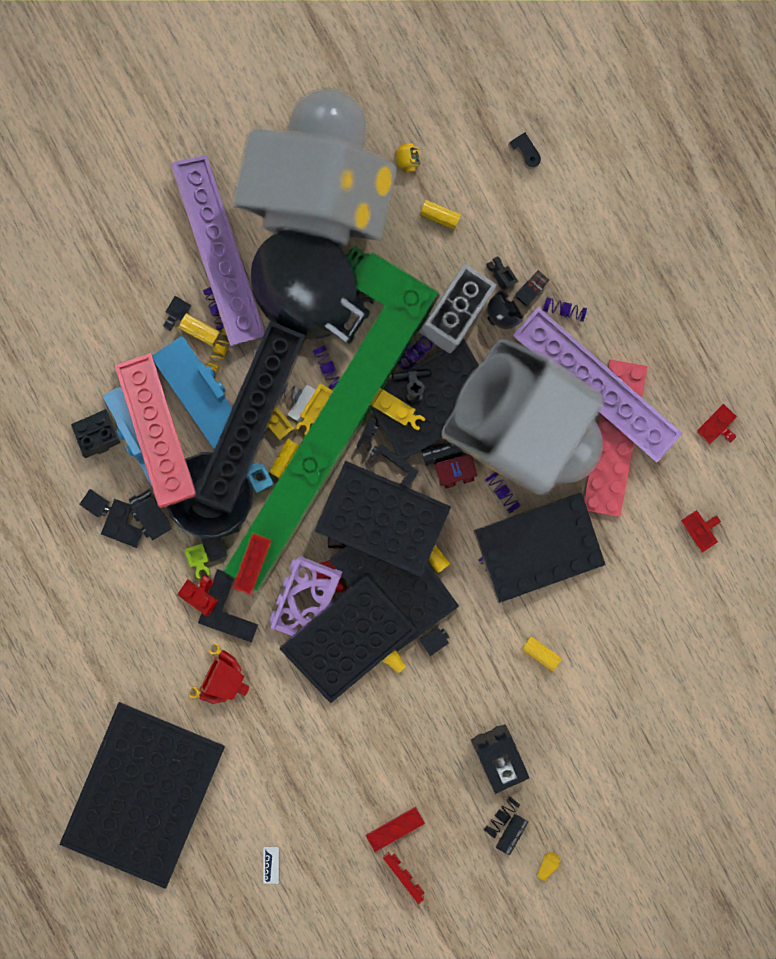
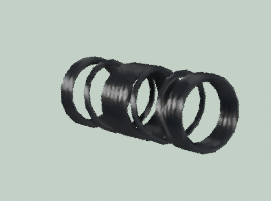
M510 796L506 801L514 811L501 806L506 814L499 809L494 816L503 824L491 819V822L499 831L487 825L483 829L493 838L497 837L496 832H500V829L494 822L505 826L511 818L505 809L516 812L511 803L517 808L521 806Z

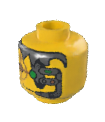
M413 143L399 145V148L395 151L397 168L404 169L405 173L414 172L415 168L421 164L419 148L415 147Z

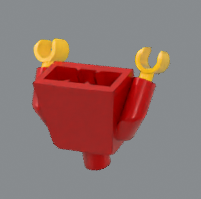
M213 643L217 646L218 650L216 652L209 650L212 655L219 656H215L201 687H191L196 690L197 694L195 696L189 694V697H199L200 700L218 704L224 703L228 699L233 700L237 693L245 696L249 691V685L242 683L244 675L241 674L242 668L238 661L227 651L221 650L218 644Z

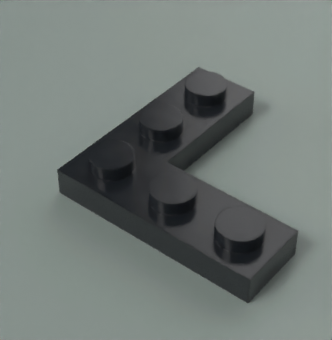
M217 569L213 579L215 582L210 588L209 594L219 601L209 616L201 613L198 624L252 643L259 624L223 612L234 577Z

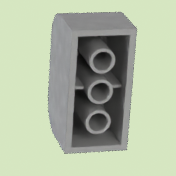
M464 264L418 333L451 354L497 285L467 264Z

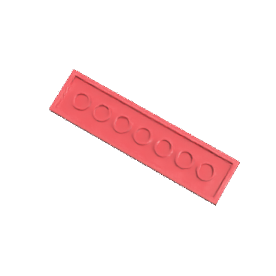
M150 353L115 365L159 508L194 497L196 494L152 354Z
M610 359L608 368L642 397L648 366ZM600 413L598 427L602 434L603 450L598 465L588 475L584 501L587 510L590 512L620 517L634 442Z

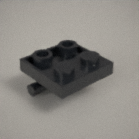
M106 409L71 424L84 458L97 453L100 455L109 451V448L121 443Z

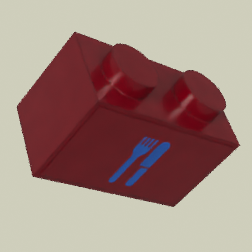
M470 455L434 464L440 487L445 486V489L455 487V482L463 481L464 484L475 481L474 477L478 476L473 457Z

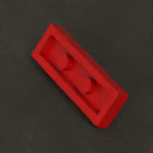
M253 533L236 577L234 589L252 595L272 542L271 539Z
M415 806L365 836L374 852L424 825L425 822Z
M387 852L383 856L384 861L417 904H420L424 900L423 894L425 892L419 884L414 885L411 881L413 876L407 869L403 870L399 865L401 861L395 853L391 855L390 852Z

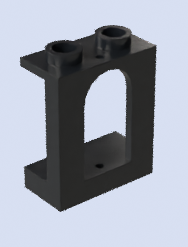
M384 445L375 446L369 454L371 456L370 461L373 462L379 453L384 455L408 473L401 482L403 486L408 487L419 471Z

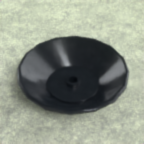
M201 452L185 459L195 492L199 487L213 452ZM247 476L231 515L195 501L194 497L168 505L167 509L171 519L182 531L197 538L216 539L232 533L245 521L252 507L253 487L249 476Z

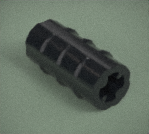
M449 441L421 450L426 466L463 455L461 449Z
M514 814L503 835L499 838L500 840L496 848L510 856L529 821Z

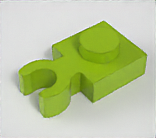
M203 543L184 549L190 568L194 566L197 568L195 572L198 579L201 578L199 574L201 570H205L209 576L210 569L204 565L209 559Z

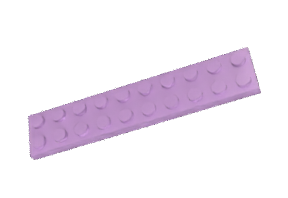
M207 155L173 162L171 164L230 346L263 338L265 331Z
M539 307L514 333L513 336L527 349L550 358L599 392L603 398V404L599 412L655 462H658L683 434Z

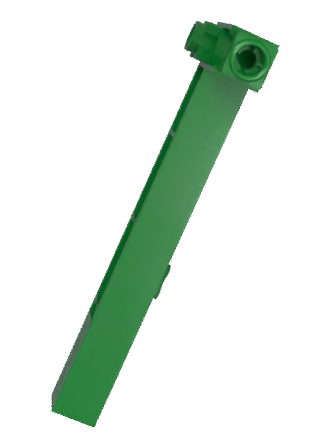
M356 245L346 255L348 257L347 261L351 269H354L358 285L356 289L384 307L224 569L225 573L236 579L253 533L271 539L272 542L254 587L255 591L262 590L372 409L378 396L440 297L438 291L375 253H365L364 250L359 249Z

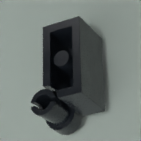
M148 489L138 496H132L128 500L134 510L131 512L136 522L140 520L143 525L141 528L146 538L150 537L153 541L170 531L172 525L162 509L159 508L157 501L154 500L155 497L151 490Z

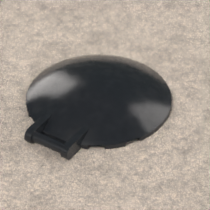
M289 228L270 236L257 250L251 267V285L260 309L271 322L305 335V339H320L336 334L345 342L352 343L355 339L354 335L364 319H367L370 315V311L357 302V278L354 269H351L347 261L348 257L328 237ZM353 313L357 314V318L350 329L347 330L345 326Z

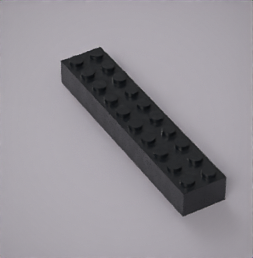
M269 321L196 491L195 501L229 515L232 514L304 345L305 335Z

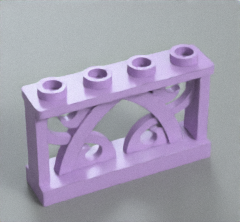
M300 555L297 560L293 559L289 568L292 571L291 576L286 577L282 586L286 589L284 594H279L276 602L279 607L277 612H272L269 620L272 622L271 629H276L291 636L299 630L295 629V627L299 623L305 626L312 620L309 616L304 617L306 613L313 612L315 617L331 603L342 571L331 569ZM303 567L309 568L313 578L309 580L307 572H305V577H300L299 570ZM317 572L330 576L331 579H317ZM295 578L296 582H298L299 584L291 588ZM316 586H318L317 591L320 589L323 590V595L319 596L316 594ZM311 587L313 598L321 605L320 607H308L301 613L297 607L294 595L301 590ZM286 599L288 601L289 607H284ZM287 613L289 614L287 621L292 620L294 617L296 621L291 625H285L281 620V616Z

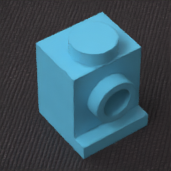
M257 462L252 465L248 476L256 493L274 485L264 464L259 465ZM258 473L263 475L262 480L256 479Z

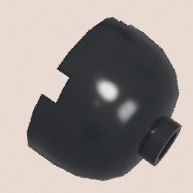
M502 290L489 300L487 305L489 316L487 319L492 326L496 325L502 329H512L523 322L521 320L523 315L514 301L510 302L507 299L509 295Z

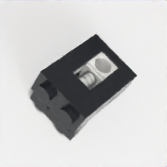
M506 724L496 726L492 730L484 734H478L475 738L470 739L495 794L530 779ZM504 755H507V756H508V759H507V760L504 759V758H505V757H503Z

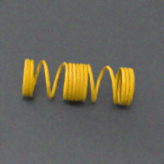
M222 329L221 332L223 333H220V335H227L225 329ZM223 335L221 336L228 342L217 340V344L215 343L212 352L222 358L209 356L218 365L209 362L205 363L206 367L210 366L217 373L219 371L217 367H221V365L211 357L224 359L223 356H226L229 349L218 343L230 344L229 340Z

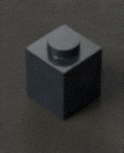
M89 489L79 504L98 518L101 516L105 517L111 508L109 506L111 502L93 489Z
M437 627L419 641L428 654L432 656L449 644L447 639L450 637L444 628L440 630Z

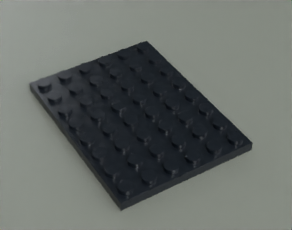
M118 702L59 845L166 889L225 745L127 704Z

